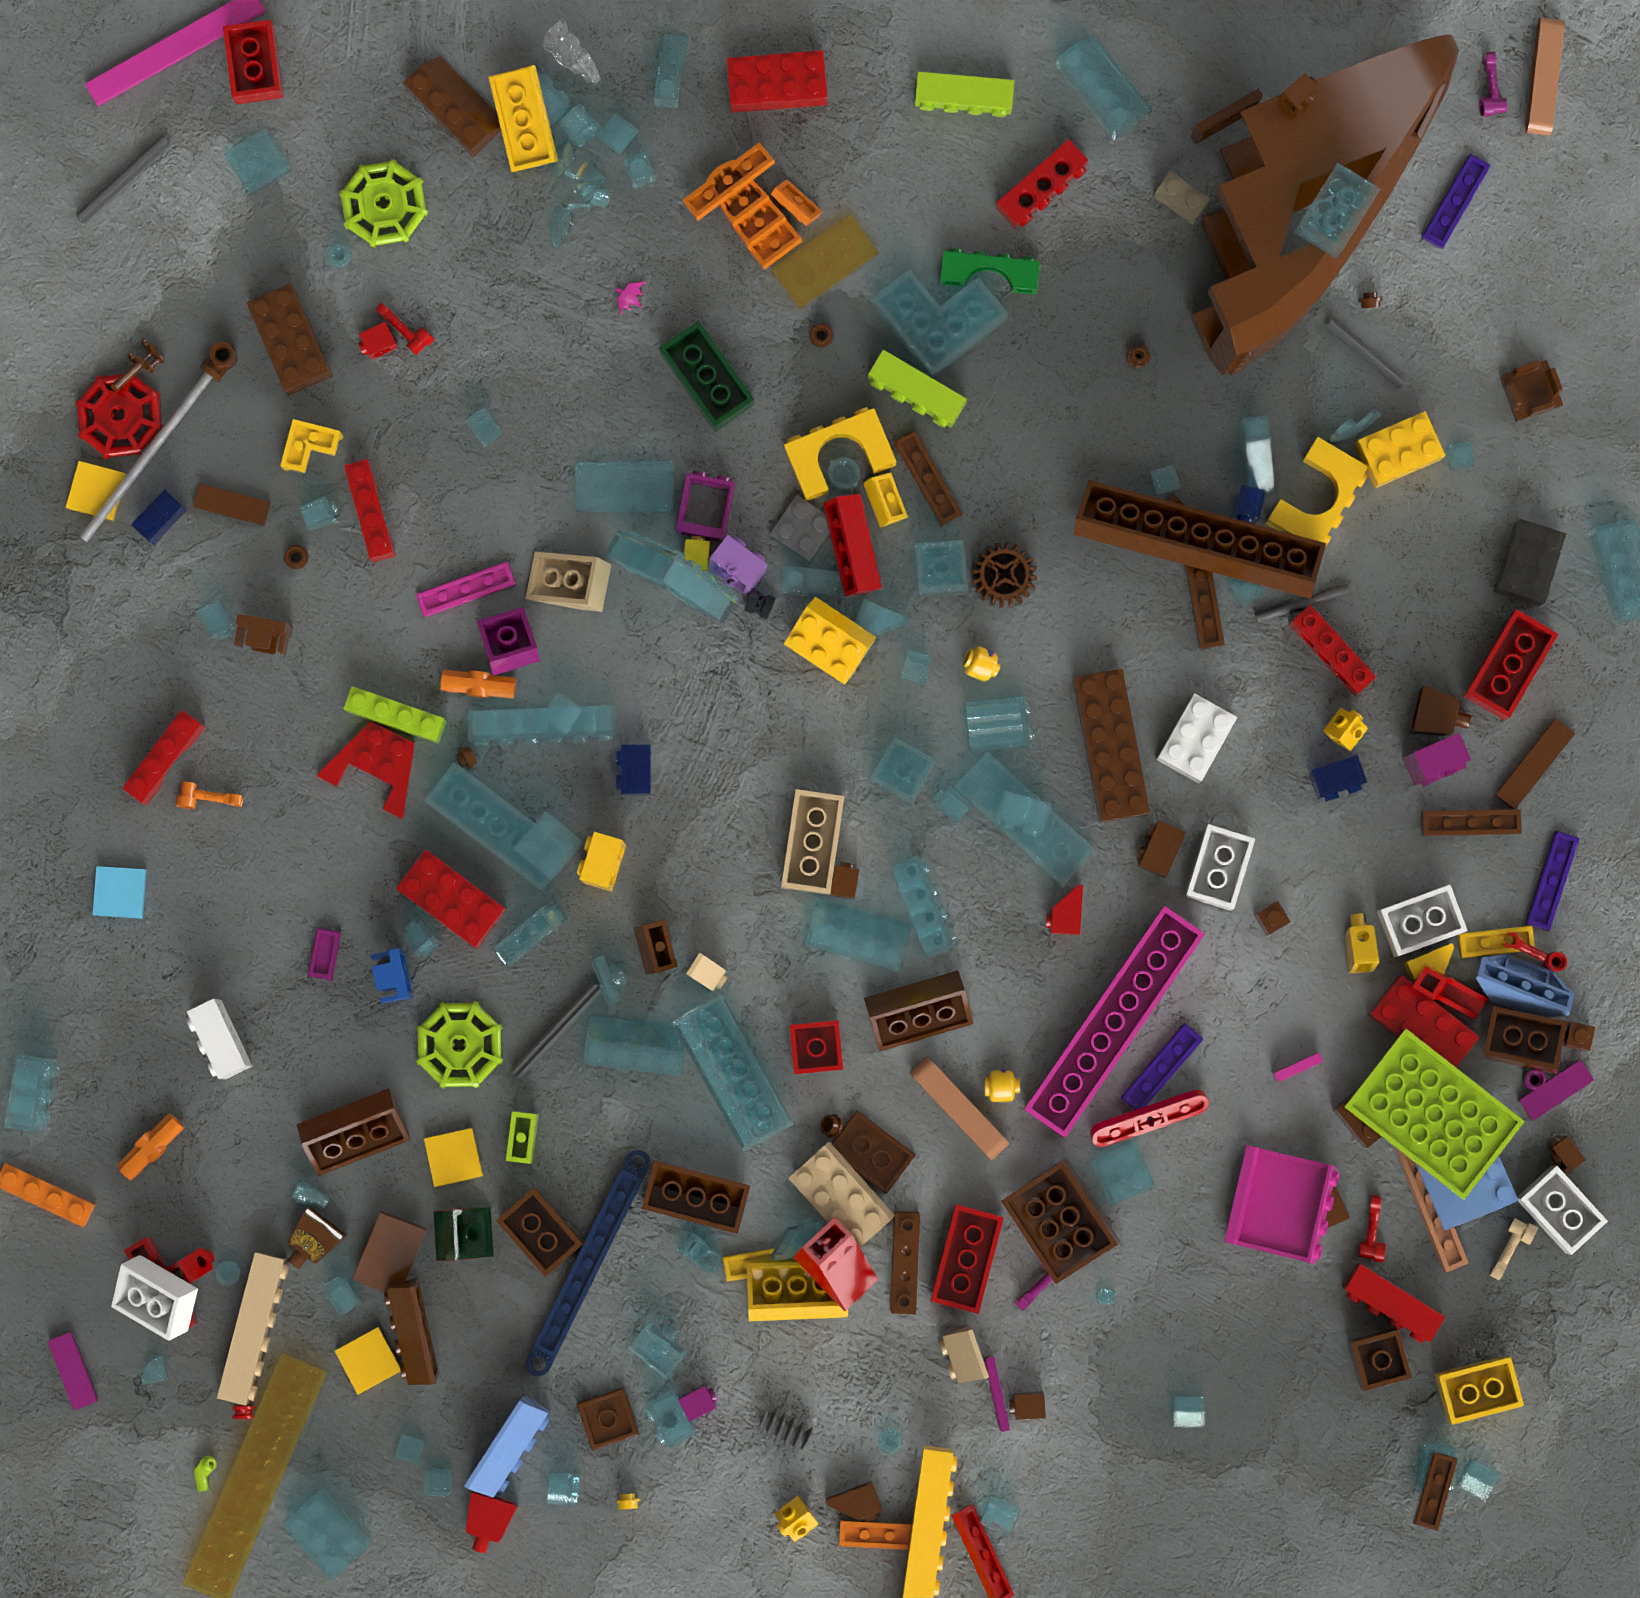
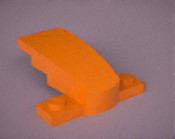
M759 142L736 160H731L718 166L703 185L682 201L697 221L719 206L743 244L763 270H765L800 244L802 238L788 223L783 213L773 204L769 196L753 180L775 164L774 159Z

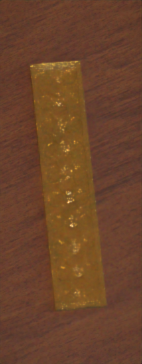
M284 1352L281 1353L182 1585L212 1598H232L328 1371Z

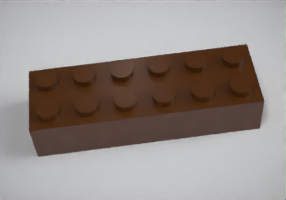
M1123 668L1074 677L1072 680L1099 824L1148 815L1150 813Z

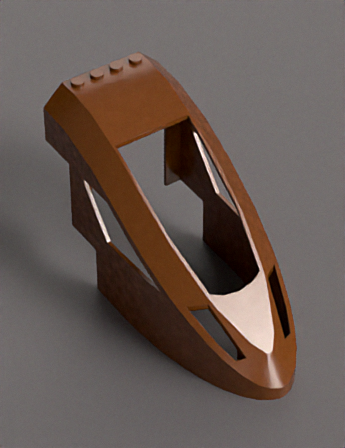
M1441 35L1412 43L1317 79L1316 81L1319 83L1320 88L1314 94L1316 99L1306 108H1303L1297 117H1294L1279 100L1281 95L1240 112L1250 137L1220 149L1233 179L1219 185L1216 191L1224 210L1209 217L1205 214L1200 220V224L1226 280L1210 287L1208 294L1213 306L1195 313L1191 318L1209 360L1221 375L1229 373L1230 376L1238 374L1244 370L1243 367L1247 366V364L1274 349L1306 317L1358 246L1411 160L1448 90L1459 53V48L1452 35ZM1362 183L1326 238L1280 257L1292 213Z

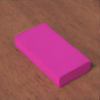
M1315 1053L1272 1073L1275 1081L1280 1082L1321 1063L1323 1059L1320 1053Z

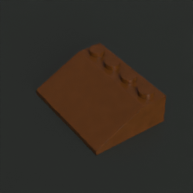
M1066 1158L1001 1201L1055 1284H1058L1111 1250L1120 1242V1239Z

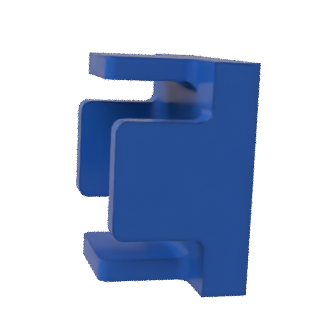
M396 948L371 955V959L374 961L390 957L389 963L372 967L376 990L386 992L397 989V995L380 998L381 1004L413 998L404 950Z

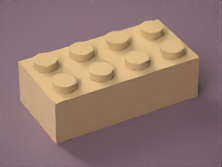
M795 790L781 888L830 895L844 796Z
M830 1142L826 1143L789 1177V1180L829 1223L836 1217L852 1234L859 1247L863 1246L895 1216Z

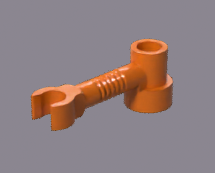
M183 781L180 795H177L175 804L177 807L195 809L196 800L200 799L242 807L243 797L238 794L196 789L197 784Z

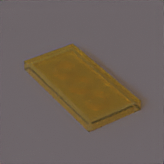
M849 214L774 267L772 272L799 310H801L873 259L879 252L852 215Z

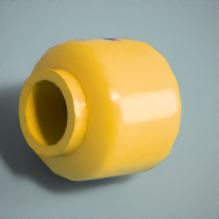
M976 646L973 649L970 648L962 662V666L965 667V673L982 682L988 681L991 677H996L1000 669L997 654L981 646Z
M992 1070L989 1076L985 1077V1096H989L992 1102H1012L1015 1098V1093H1020V1079L1015 1078L1011 1070Z

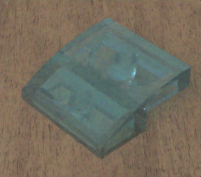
M1374 408L1358 424L1349 418L1326 442L1336 445L1355 438L1369 429L1379 419L1381 414Z

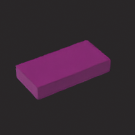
M317 928L307 976L333 981L342 932Z

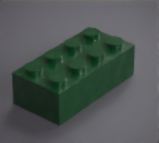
M699 321L659 347L660 355L714 432H717L755 405L754 398Z

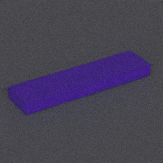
M1471 153L1469 154L1421 238L1441 249L1444 248L1488 172L1490 164Z
M1559 831L1554 832L1525 924L1548 932L1550 931L1580 838Z
M1184 1023L1120 1098L1134 1110L1147 1106L1202 1042L1203 1038Z

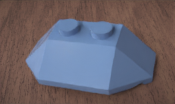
M1508 953L1482 957L1476 980L1490 1001L1514 1011L1548 1018L1570 1014L1575 993L1568 989L1565 983L1553 971Z

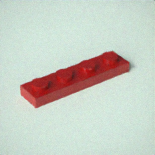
M967 1505L952 1514V1519L988 1598L1013 1597L1012 1588L974 1505Z

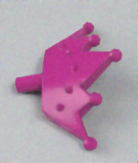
M645 281L629 283L624 291L618 287L615 289L616 292L621 294L617 298L620 314L623 313V308L631 310L629 305L642 307L636 295L643 294L639 288L646 283Z

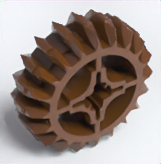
M1005 542L1004 549L1002 550L1000 544L995 543L996 551L994 552L990 546L986 547L988 556L980 552L978 556L983 562L975 560L973 565L980 569L971 571L972 575L979 576V578L972 580V584L981 585L976 588L975 592L977 594L982 591L985 592L981 598L983 601L990 596L992 598L990 601L991 606L995 604L996 600H999V608L1004 607V601H1008L1009 608H1012L1013 599L1018 604H1021L1023 601L1020 595H1023L1025 598L1030 596L1026 588L1029 590H1034L1035 585L1029 581L1037 580L1036 575L1030 574L1036 571L1037 567H1028L1033 558H1023L1027 553L1025 549L1018 554L1019 545L1015 544L1013 551L1009 550V542ZM1001 556L1013 558L1006 565L993 561L994 558ZM1019 564L1024 572V582L1022 585L1017 582L1018 580L1013 574V571ZM986 565L991 568L995 575V580L990 586L987 585L984 578ZM1012 567L1008 575L1011 578L1009 580L1004 578L998 582L1000 577L998 571L1005 572ZM1003 585L1016 590L1010 594L995 592L996 589Z

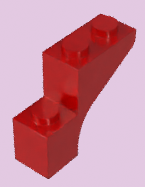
M1424 963L1412 983L1413 988L1433 1000L1437 999L1473 1019L1477 1018L1488 1000V997L1448 973H1441L1427 963Z

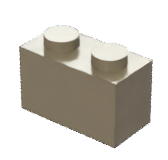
M1171 171L1154 195L1155 199L1192 225L1210 200Z

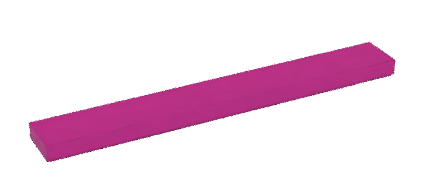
M233 0L85 83L96 105L100 106L224 36L222 26L247 23L266 11L260 0Z

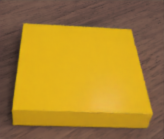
M78 461L66 508L95 516L127 474ZM119 501L106 519L114 521Z
M473 1128L424 1139L434 1187L483 1176Z
M380 1327L335 1350L358 1395L401 1371L400 1365Z

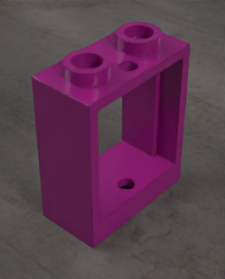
M693 471V474L687 473L676 525V534L690 537L701 536L705 537L706 540L722 542L726 536L735 482H731L729 477L717 475L716 479L707 477V473ZM692 484L727 491L720 529L685 522Z

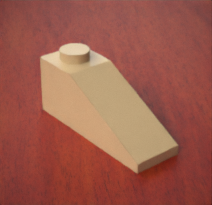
M701 953L698 954L686 973L689 977L713 992L716 988L720 990L728 978L724 976L726 973L725 969Z

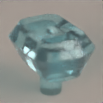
M1100 1289L1097 1292L1096 1300L1099 1304L1112 1305L1116 1301V1293L1114 1290Z

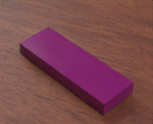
M1578 1060L1546 1081L1542 1088L1531 1091L1518 1101L1531 1121H1534L1593 1082L1594 1079L1582 1061Z
M69 1332L47 1341L73 1410L75 1411L99 1401L73 1333Z
M993 1355L986 1356L984 1362L989 1376L988 1381L999 1430L1001 1432L1010 1431L995 1358Z

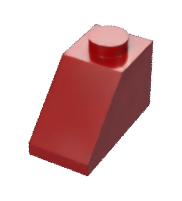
M1083 885L1076 886L1051 909V914L1046 913L1045 927L1050 928V934L1081 935Z

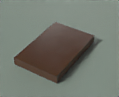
M1259 88L1197 123L1191 135L1194 143L1198 144L1242 118L1241 111L1259 104L1263 97Z
M859 1111L854 1113L832 1143L835 1149L856 1172L885 1194L890 1191L916 1156L915 1153Z
M380 1210L352 1280L383 1292L387 1291L389 1284L405 1281L427 1228Z

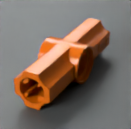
M443 669L440 690L464 693L467 696L488 698L489 696L514 699L516 678L493 676L491 673L482 671L461 672Z
M169 1113L152 1131L146 1132L134 1144V1148L116 1167L125 1177L132 1181L149 1163L156 1161L166 1151V1146L185 1127L176 1117Z

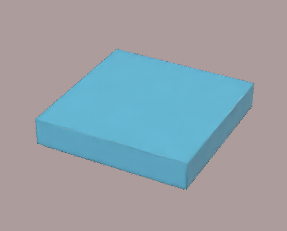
M96 866L92 915L143 919L147 870Z

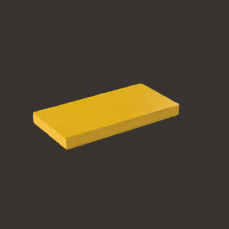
M531 65L489 76L511 172L557 162L558 158L536 66Z

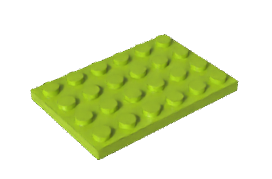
M1407 1029L1403 1030L1344 1106L1462 1200H1465L1525 1122Z

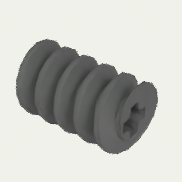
M769 1405L758 1425L757 1434L760 1435L766 1430V1439L776 1435L775 1444H778L783 1439V1448L786 1449L791 1444L793 1445L792 1453L795 1454L799 1449L803 1450L813 1428L810 1427L805 1432V1423L802 1422L796 1427V1418H792L787 1422V1413L778 1417L779 1409L775 1408L770 1413Z

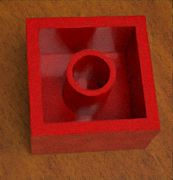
M839 1020L789 1025L794 1075L843 1070Z

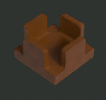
M1537 360L1519 366L1512 372L1500 376L1516 422L1563 406L1560 392L1563 391L1556 369H1550L1547 360L1541 362Z
M237 614V631L234 645L243 648L245 632L247 630L245 645L251 646L253 651L276 654L280 637L278 653L286 655L288 641L292 636L293 630L288 623Z

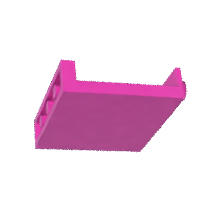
M1247 1145L1224 1242L1315 1264L1316 1259L1319 1260L1322 1254L1321 1237L1326 1234L1328 1228V1221L1325 1220L1327 1211H1331L1334 1197L1331 1196L1333 1186H1337L1339 1180V1172H1336L1337 1167Z

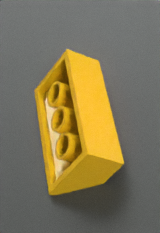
M798 1262L747 1264L749 1321L848 1317V1309L844 1312Z

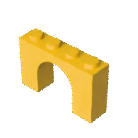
M868 407L856 411L854 413L855 416L851 418L840 417L832 421L833 425L823 428V426H818L811 429L809 435L804 437L796 435L787 439V444H784V450L807 502L829 493L828 486L818 464V455L822 447L833 439L848 438L858 443L866 455L873 475L896 466V459L874 408L871 410Z
M1317 437L1302 462L1323 473L1331 480L1335 489L1333 506L1325 513L1311 515L1280 499L1266 524L1282 532L1324 542L1327 546L1331 539L1328 533L1332 527L1337 529L1344 517L1340 513L1344 507L1349 508L1356 495L1352 494L1356 486L1361 488L1366 481L1368 475L1365 471L1368 466Z

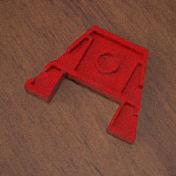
M370 721L318 773L317 777L338 787L350 764L393 786L382 809L403 819L405 816L415 743Z

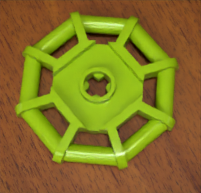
M394 159L388 162L359 165L356 173L344 189L339 192L345 229H350L367 241L370 247L376 248L377 245L401 241L406 243L424 216L428 215L422 187L424 181L421 177H416L399 165L397 160ZM387 172V176L371 179L369 174ZM393 174H397L407 181L408 184L404 186L399 185L392 179ZM365 178L367 181L365 188L359 194L354 193L359 183ZM412 189L416 207L408 205L407 192ZM381 197H385L386 201H390V204L385 209L377 206V202H380ZM351 199L358 200L360 213L355 216L353 215ZM406 213H414L407 225L402 229L399 223L404 219ZM364 219L370 225H373V233L363 228L358 222ZM395 226L398 231L396 233L379 235L381 228Z
M443 1001L439 1003V1007L420 1026L417 1025L416 1027L418 1039V1060H416V1063L440 1084V1088L480 1087L479 1084L503 1062V1059H501V1030L503 1027L479 1006V1002L444 1003ZM449 1013H469L466 1020H452ZM444 1015L446 1023L436 1033L430 1031ZM474 1015L489 1029L481 1032L472 1023ZM491 1034V1054L484 1052V1037ZM427 1035L434 1037L435 1042L434 1053L428 1056ZM463 1038L465 1040V1049L463 1051L460 1049L455 1051L453 1049L455 1047L453 1041ZM482 1057L489 1059L475 1074L472 1067ZM437 1058L447 1067L445 1073L443 1074L430 1060ZM467 1069L470 1076L450 1077L452 1070Z

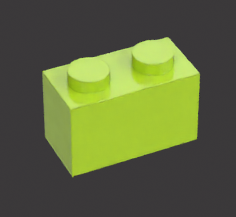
M512 1111L506 1161L533 1163L539 1114Z

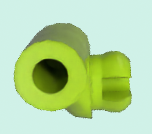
M211 1456L203 1457L193 1470L197 1492L210 1489L207 1477L217 1466L216 1459Z

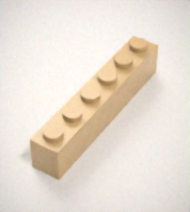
M259 1251L254 1253L217 1399L246 1406L250 1403V1400L254 1401L258 1388V1386H254L256 1376L260 1377L263 1370L264 1362H261L262 1353L267 1352L270 1338L267 1337L269 1327L273 1328L277 1315L273 1313L275 1303H280L283 1289H279L281 1280L286 1279L289 1265H286V1258Z

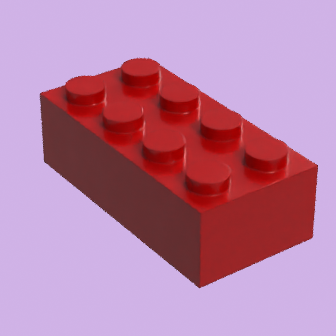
M823 50L727 58L731 113L827 105Z
M1515 609L1510 613L1465 690L1463 697L1504 721L1509 719L1559 634Z
M426 849L396 888L476 949H478L507 910Z
M1402 975L1396 977L1367 1014L1396 1038L1399 1037L1404 1029H1407L1455 1067L1458 1066L1480 1038L1430 997L1413 988L1412 983Z
M958 1204L954 1205L930 1297L931 1302L979 1314L1004 1219L1003 1216Z

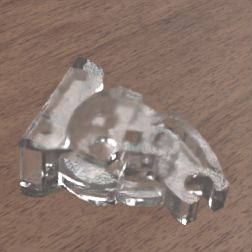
M561 18L545 34L542 50L552 54L562 66H565L573 73H580L586 82L589 83L591 81L595 85L601 79L595 63L589 53L580 46V40L568 31L565 20Z

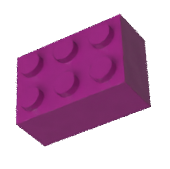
M1460 733L1403 758L1414 786L1421 783L1422 787L1467 768L1465 763L1471 760Z

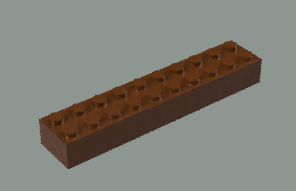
M1088 480L1074 528V535L1310 599L1326 547L1324 542Z

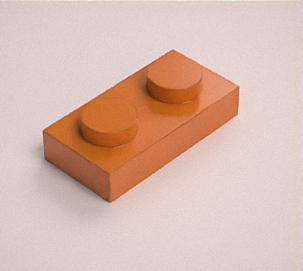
M787 179L775 187L771 193L779 204L787 208L805 226L816 220L822 213L819 207Z

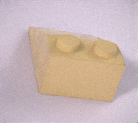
M535 552L525 599L579 610L602 612L611 564L598 557Z
M970 1325L942 1334L943 1340L939 1344L943 1356L949 1355L951 1364L947 1365L951 1379L957 1378L958 1383H965L989 1378Z

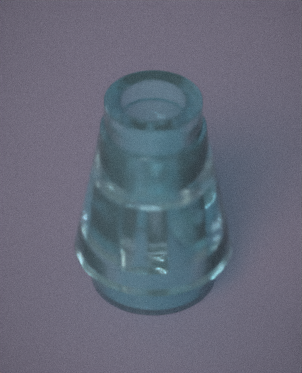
M299 1180L291 1195V1198L296 1200L295 1203L322 1211L330 1198L307 1180L306 1182Z

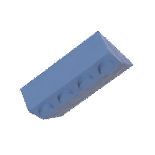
M1499 1156L1465 1200L1459 1198L1415 1163L1443 1230L1453 1228L1518 1201Z
M524 1395L464 1487L493 1498L497 1492L502 1495L510 1483L506 1478L511 1471L516 1473L523 1463L519 1458L524 1450L529 1453L537 1440L533 1437L538 1429L543 1432L550 1421L547 1415L550 1411Z

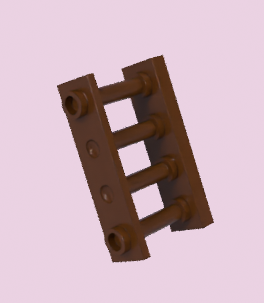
M894 1211L890 1311L891 1314L916 1315L919 1212Z

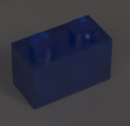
M1241 485L1236 492L1231 518L1256 524L1261 516L1266 490Z
M164 489L131 525L154 545L187 510Z
M621 745V751H616V765H621V775H616V790H621L622 796H651V745Z
M1358 755L1308 772L1317 799L1324 798L1325 802L1339 798L1338 793L1346 790L1348 794L1363 790L1361 785L1367 783Z

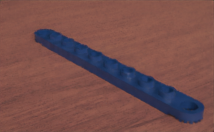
M635 1150L628 1154L527 1358L526 1367L532 1375L543 1376L550 1370L650 1167V1157L646 1152ZM635 1155H640L645 1159V1166L640 1170L634 1169L631 1165V1159ZM538 1356L544 1358L546 1362L545 1368L541 1371H537L532 1367L533 1358Z

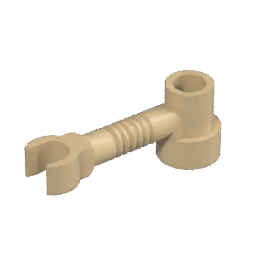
M1514 1218L1508 1229L1512 1235L1490 1276L1497 1280L1501 1279L1520 1240L1530 1245L1538 1227L1531 1223L1527 1225Z

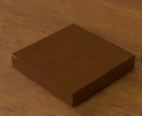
M624 1387L576 1403L592 1451L639 1435Z

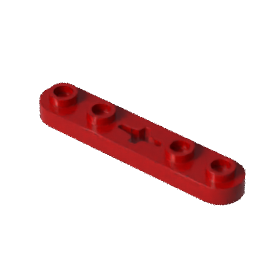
M1192 1090L1099 1122L1091 1128L1090 1137L1097 1147H1106L1199 1115L1208 1108L1209 1100L1202 1090Z

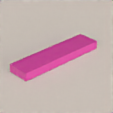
M507 561L417 593L416 597L423 617L426 618L515 586L516 583Z

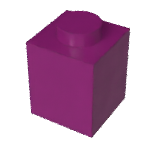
M703 1385L680 1397L678 1401L689 1422L716 1409L715 1402L718 1401V1398L712 1387L708 1389L706 1385Z

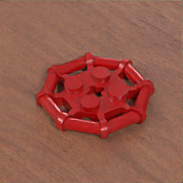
M99 374L95 376V381L81 398L75 401L79 433L77 435L79 439L85 440L100 452L105 459L135 454L138 456L142 455V451L164 426L161 424L159 403L161 395L159 391H154L136 375L123 389L115 392L109 391L106 385H111L122 374L107 376ZM133 385L145 397L137 399L129 392L131 386ZM102 389L103 395L95 404H90L89 402ZM150 403L151 421L144 419L143 405ZM87 409L93 410L95 418L94 424L89 427ZM123 409L125 417L122 420H113L115 418L113 412ZM143 425L149 426L144 435L136 442L134 435ZM99 430L107 436L106 445L92 433ZM129 439L132 444L129 446L113 447L114 440Z

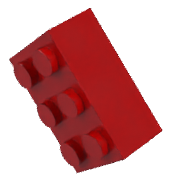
M264 20L222 26L231 94L236 105L284 98L276 33L272 21Z

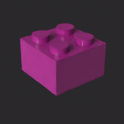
M524 607L477 621L480 637L493 676L540 662L538 649Z

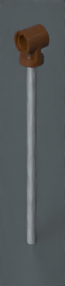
M220 341L211 347L210 354L199 367L204 374L79 536L84 541L88 542L209 382L212 379L220 382L226 372L235 366L237 354L229 343ZM228 351V359L224 361L218 360L220 352Z

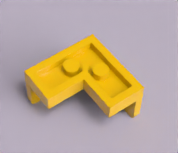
M293 419L280 466L285 471L294 470L305 473L311 450L335 456L339 440L343 439V434L338 430Z

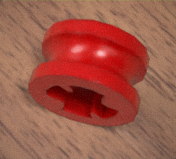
M254 1405L232 1406V1409L235 1411L232 1419L255 1418L254 1414H252Z

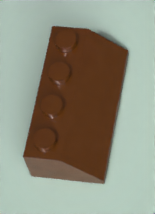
M441 56L421 65L403 82L406 91L472 157H475L501 132L497 113Z
M958 970L864 998L879 1052L973 1024L965 988Z
M389 1088L297 1124L301 1145L318 1176L410 1140L398 1105Z
M654 1160L641 1209L738 1234L750 1185Z
M415 1278L391 1283L388 1285L387 1291L384 1292L386 1306H391L393 1315L389 1316L392 1331L396 1330L398 1340H395L397 1355L401 1354L403 1364H400L402 1378H407L408 1385L436 1384L439 1371L419 1279Z

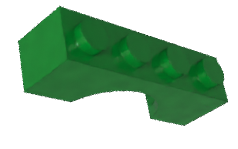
M950 248L948 251H943L940 285L964 287L969 278L974 274L982 271H993L1002 275L1007 280L1012 293L1036 295L1040 261H1035L1034 257L1029 256L1014 259L1008 254H997V257L987 256V253L983 251H973L972 254L963 253L961 249Z

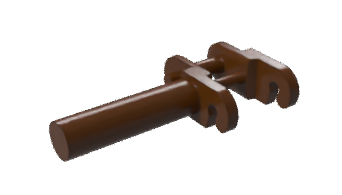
M145 339L141 341L142 346L149 351L144 358L133 357L132 352L127 354V357L133 364L111 384V388L115 392L124 387L143 367L147 372L154 373V367L159 362L162 364L165 362L163 355L157 353L158 349L150 342L147 344ZM152 356L155 360L149 364L146 360Z

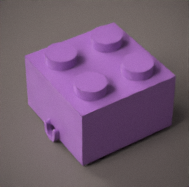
M727 535L710 557L708 569L722 578L725 585L733 586L748 597L753 588L756 587L765 575L767 564L764 562L765 558L756 551L752 553L746 549V544L738 537L734 536L731 538Z

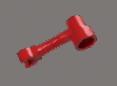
M382 302L376 307L375 310L409 341L406 346L415 355H418L426 345L429 346L435 340L421 326L415 333L412 332Z
M1506 933L1513 938V943L1511 945L1502 943L1505 948H1514L1543 962L1544 967L1550 971L1559 972L1566 968L1568 961L1563 953H1546L1519 939L1516 933Z
M1371 1195L1366 1243H1360L1359 1257L1370 1258L1374 1262L1384 1263L1386 1243L1376 1242L1382 1197Z

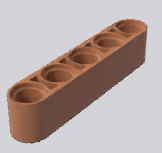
M1540 17L1538 20L1525 126L1526 133L1551 136L1565 27L1564 20Z
M928 1056L909 1072L991 1161L1009 1145L1008 1141Z

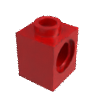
M386 322L359 334L362 341L358 342V345L363 355L369 354L371 360L398 348Z

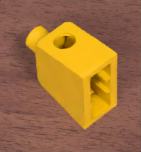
M1353 914L1350 916L1352 927H1349L1345 933L1349 974L1373 972L1379 963L1374 925H1366L1365 914Z

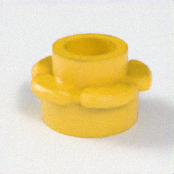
M635 1493L620 1494V1500H615V1503L618 1502V1510L637 1509L640 1499L635 1498Z

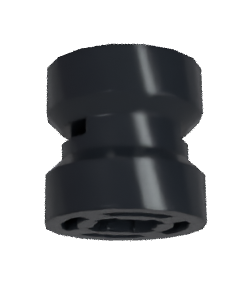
M753 588L744 611L750 614L757 613L760 618L767 620L776 597L771 595L764 596L759 590Z

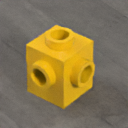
M1340 707L1323 731L1334 743L1351 752L1368 728L1361 721L1363 717L1352 709L1348 712Z
M796 1496L774 1513L779 1521L776 1524L779 1531L784 1537L789 1535L794 1542L818 1525L817 1520L799 1496Z

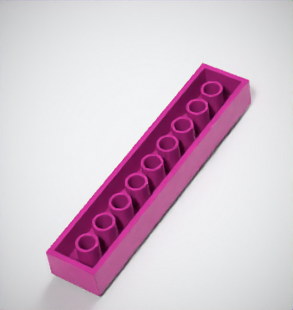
M1163 906L1023 1110L1063 1138H1066L1205 933L1166 906Z

